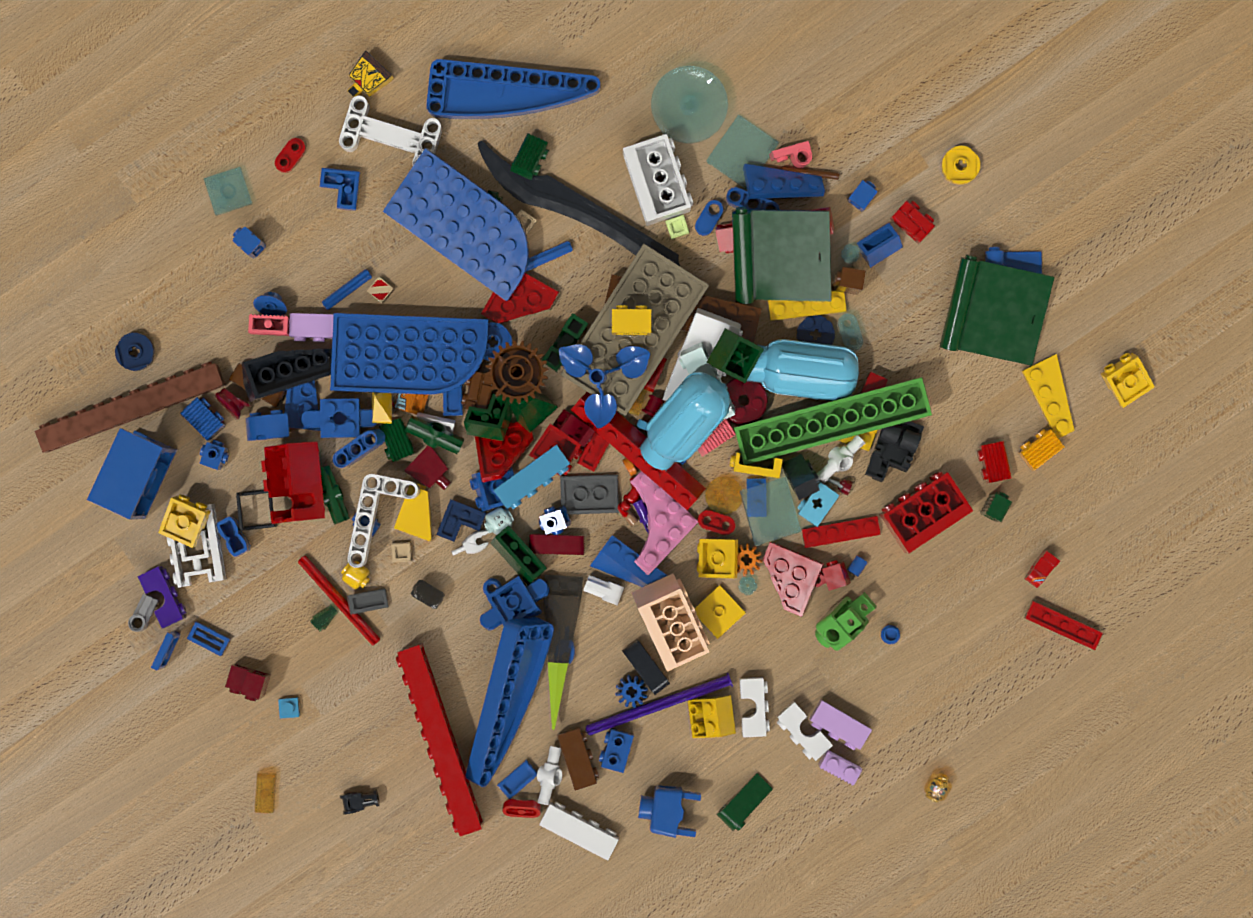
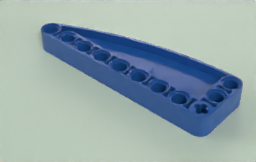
M436 59L430 67L426 107L429 114L436 118L493 119L521 116L559 108L592 97L600 91V80L593 75ZM442 66L444 71L441 70V73H438L435 68ZM457 67L464 69L463 74L460 76L454 74V70ZM476 69L483 71V75L479 78L473 76V72ZM495 71L502 73V77L498 80L492 78V74ZM514 73L521 75V79L517 82L510 79ZM533 75L540 77V81L537 84L529 81ZM552 77L559 79V83L556 86L548 83ZM572 79L578 81V85L575 88L568 86V82ZM591 81L597 84L594 90L587 88V84ZM436 84L443 86L442 91L439 93L433 91V87ZM434 103L441 105L440 110L437 112L431 110V106Z
M538 617L509 619L504 624L466 770V778L481 787L489 784L503 760L526 713L544 666L554 626Z

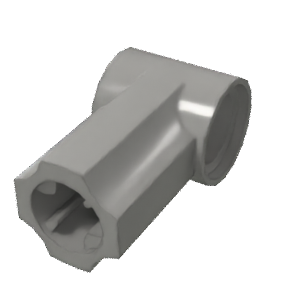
M143 593L133 615L128 621V626L132 631L142 632L147 629L149 620L159 600ZM137 618H141L143 621L139 629L134 625V621Z

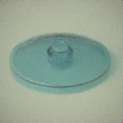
M682 66L666 73L655 86L651 99L652 116L658 128L664 134H667L669 138L681 143H698L713 136L722 126L728 110V98L721 81L710 71L697 66Z

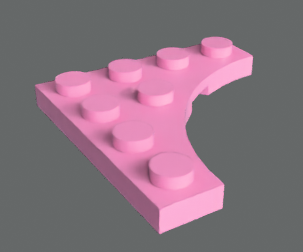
M640 471L630 483L636 488L647 506L649 533L641 553L634 562L649 575L692 530L698 521L675 499Z

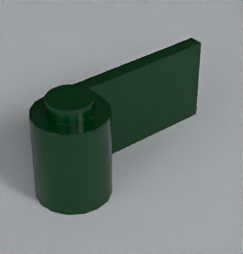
M756 773L716 815L732 831L735 829L739 831L746 824L744 820L773 789Z

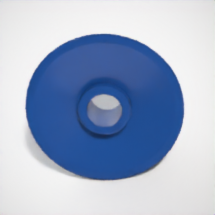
M266 292L253 301L254 308L263 315L284 316L287 313L282 297L275 292Z

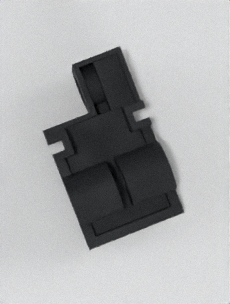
M908 421L882 428L874 448L876 450L871 454L865 475L872 477L876 481L883 482L889 466L907 472L914 453L919 446L924 426Z

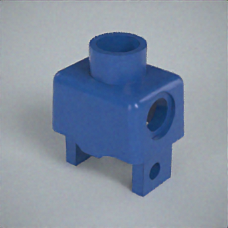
M658 785L654 789L653 797L641 795L638 818L650 820V831L654 834L676 838V835L695 837L696 829L678 827L680 821L683 820L684 813L681 799L701 801V793L684 791L682 787Z

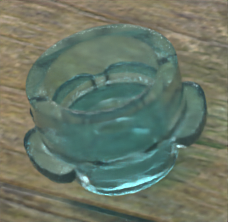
M848 244L841 251V257L844 258L846 263L856 262L859 259L860 255L857 246Z
M748 576L747 578L743 577L740 579L738 588L741 593L751 595L753 591H756L757 583H755L753 577Z

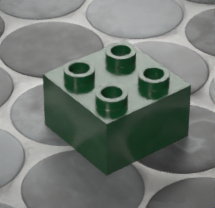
M725 328L707 363L746 383L764 349Z

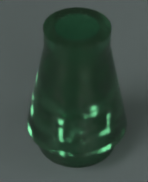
M330 604L327 608L313 615L309 622L321 632L323 629L326 630L338 611Z

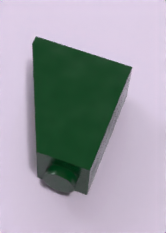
M536 391L534 392L535 399L528 396V402L522 398L520 404H518L517 399H514L511 404L510 398H508L517 422L529 433L558 408L547 396Z

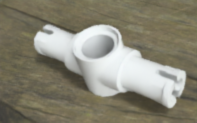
M856 435L846 446L833 448L828 455V464L817 473L819 479L825 483L836 471L848 470L853 464V455L865 442Z
M550 746L547 763L538 769L537 780L540 782L541 790L537 803L549 805L552 789H555V786H558L562 780V771L559 769L560 766H558L561 748Z

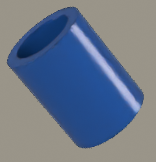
M856 555L847 570L859 577L868 562Z

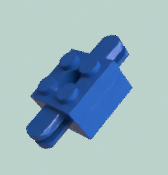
M320 399L319 410H306L301 417L305 427L320 428L321 438H357L361 435L360 427H374L377 425V423H372V409H360V399Z
M519 576L486 596L493 608L480 616L481 625L491 631L502 624L504 626L509 619L538 616L542 611L537 602L549 594L548 584L542 579H537L526 586Z

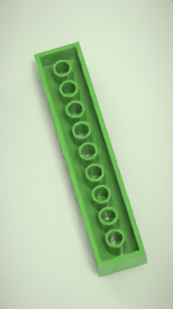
M922 377L735 427L734 429L743 463L746 465L933 414Z

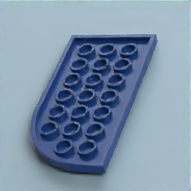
M425 148L382 212L505 301H508L522 281L528 265L529 246L524 227L518 217L505 204Z
M334 313L330 390L423 395L442 394L454 390L467 382L480 367L487 349L489 320Z

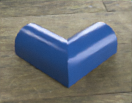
M321 168L320 187L338 189L337 209L356 211L360 172Z

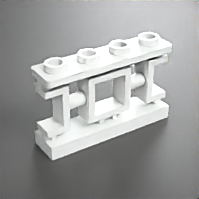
M208 504L206 508L211 511L206 523L209 538L207 537V531H201L200 533L204 554L187 557L186 545L167 537L168 546H171L172 549L170 562L175 567L173 580L178 588L191 586V576L205 573L208 574L209 582L227 580L214 504ZM209 549H211L215 576L213 568L202 570L201 558L211 557ZM181 558L182 562L193 560V572L184 573L183 576Z

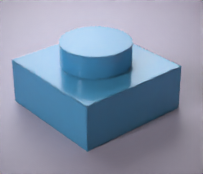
M298 697L278 699L280 719L300 717Z

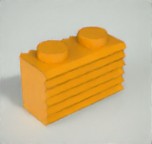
M1042 429L1035 435L1036 439L1033 442L1028 440L1020 446L1021 451L1018 454L1032 471L1038 469L1065 448L1051 429L1047 431Z

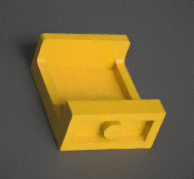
M735 452L730 457L729 467H732L734 472L780 478L783 459L773 458L771 469L739 464V452Z

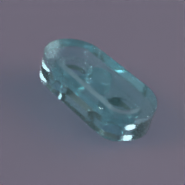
M849 313L842 315L838 320V328L843 344L846 348L857 351L863 345V337L857 319ZM845 320L850 321V327L844 326ZM851 338L856 340V345L850 344Z

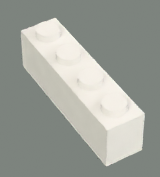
M550 802L540 822V826L609 860L619 840L616 832L608 828L606 831L599 827V823L591 819L589 822L582 819L583 815L576 811L571 813L565 810V806L559 802H555V804Z

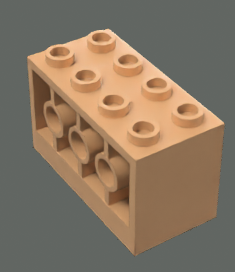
M671 574L631 592L667 672L709 653L707 645L710 644L680 578L676 580L674 574Z

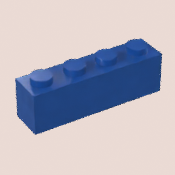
M613 535L590 565L593 568L640 587L647 586L668 576L657 567L647 575L634 562L639 554Z

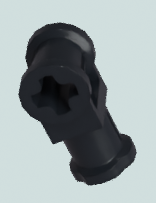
M377 789L362 794L361 791L339 795L343 801V815L362 811L368 806H380Z

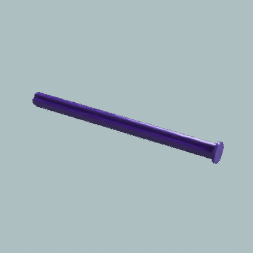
M727 672L726 676L586 726V731L588 735H593L730 685L733 687V684Z

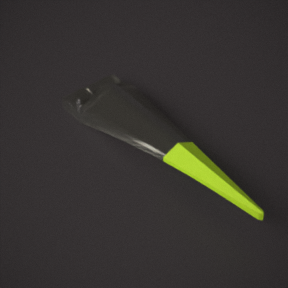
M545 574L544 581L550 589L549 594L544 597L545 621L554 626L552 640L547 653L551 723L554 730L582 598L583 577Z

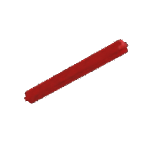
M307 556L301 557L298 560V564L372 646L380 641L378 635L358 613L350 614L348 602Z

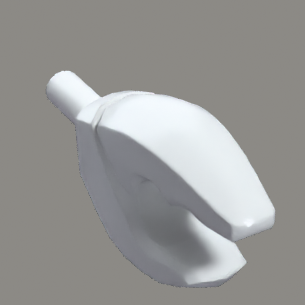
M481 530L470 534L462 542L463 546L451 551L452 554L456 555L465 550L467 554L481 552L487 547L489 542L477 545L476 539L489 532Z

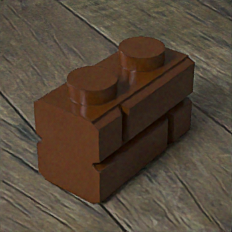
M475 372L466 382V386H469L468 393L463 394L462 404L465 405L464 409L468 410L469 406L488 409L492 396L490 388L493 386V383L487 384L486 381L491 379L490 376Z

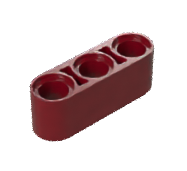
M529 534V549L534 554L584 555L585 536Z

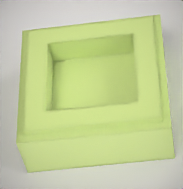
M684 215L665 221L671 239L689 234Z

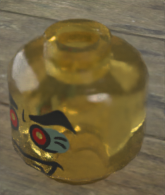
M941 772L939 774H931L923 788L926 793L925 796L933 802L944 801L952 789L949 777Z

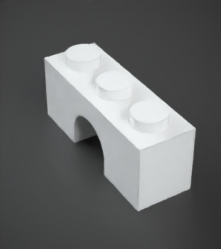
M763 677L739 678L740 698L752 699L756 703V710L752 715L741 716L742 736H766V731H770L769 720H765V712H769L768 701L764 700V693H768L767 681H764Z
M794 701L776 715L779 719L777 724L783 730L788 729L791 732L789 737L796 745L800 743L805 748L802 752L809 760L813 757L816 761L833 746L820 730L809 736L801 733L800 724L807 716Z

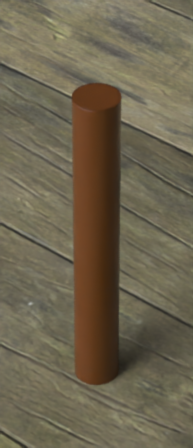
M782 166V170L839 180V172Z

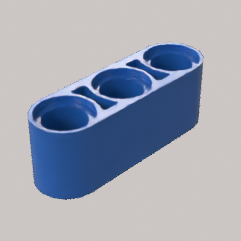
M737 187L731 188L726 195V202L734 208L747 207L748 210H765L766 207L772 206L775 210H780L776 202L766 198L754 199L757 201L758 207L750 208L747 204L751 200L749 199L748 191ZM731 193H738L740 200L733 202L729 197Z
M380 429L364 432L335 452L333 455L334 465L338 468H344L355 464L385 442L384 432ZM372 434L375 436V443L372 441ZM357 445L361 448L360 452L357 449ZM343 454L346 456V462L343 460Z

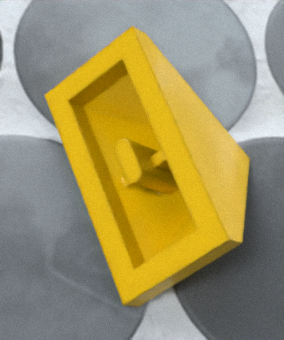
M372 392V423L392 424V393Z

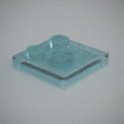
M241 167L204 178L216 216L253 204Z

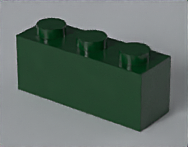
M509 525L491 541V545L527 585L535 581L547 569Z

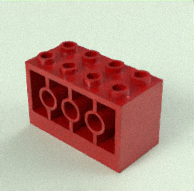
M938 471L929 477L931 481L918 484L913 488L915 490L913 493H905L897 498L898 503L895 505L890 503L881 509L883 513L879 514L904 553H911L973 512V509L948 472L942 473V471ZM938 495L943 496L942 503L937 502ZM921 506L927 507L926 514L921 513ZM906 516L911 517L910 524H905Z

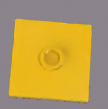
M720 585L694 608L699 620L717 639L746 614Z

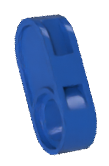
M709 201L697 219L695 230L699 235H709L723 213V206L719 201ZM710 205H717L720 209L719 213L716 215L710 214Z

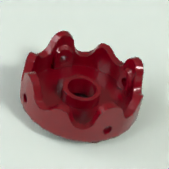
M736 378L729 381L726 386L736 410L735 415L727 419L735 424L745 425L761 418L768 403L767 393L762 384L752 381L744 383ZM741 395H746L749 398L748 405L741 406L738 398Z

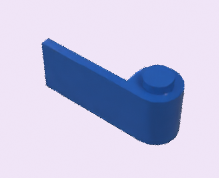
M990 247L989 251L985 252L986 262L1042 274L1041 252L1000 251V247Z

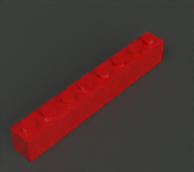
M586 392L571 411L688 510L706 488L676 462L667 470H659L648 464L640 450L641 444L647 437L617 411L607 425L602 428H596L585 413V401L592 395Z

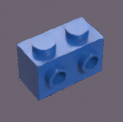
M611 728V732L606 733L604 743H607L606 750H602L599 762H602L601 767L624 773L634 734Z

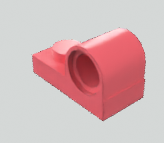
M809 141L774 150L769 154L771 161L777 160V163L788 160L790 156L792 164L797 168L807 166L812 160ZM799 153L806 157L805 162L798 160L797 155Z

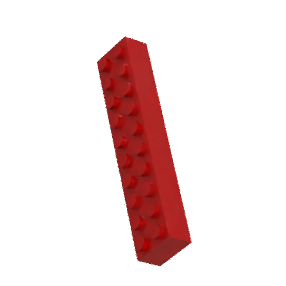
M423 643L402 649L397 652L396 662L399 668H403L404 674L402 679L404 685L409 686L410 693H408L411 704H415V718L418 723L421 722L422 724L421 735L423 740L428 742L427 753L430 760H434V774L436 778L440 777L441 785H439L442 796L447 798L445 805L448 814L453 816L452 826L454 832L459 833L461 837L482 830L484 823L470 781L466 778V770Z

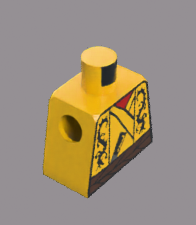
M365 51L349 74V78L354 84L347 92L352 97H355L364 91L370 97L390 83L394 77L371 54Z

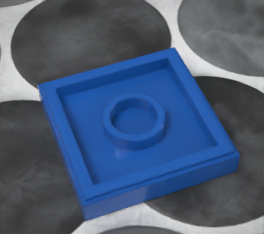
M175 630L167 632L151 666L152 669L157 671L166 667L181 635Z

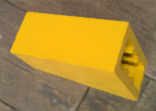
M416 483L420 488V493L414 499H404L394 529L430 542L433 538L429 491L425 490L426 486ZM409 485L406 494L412 496L415 493V487Z

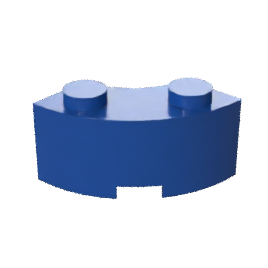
M282 410L271 411V415L262 416L261 413H250V417L245 418L247 441L289 437L287 413L283 414Z

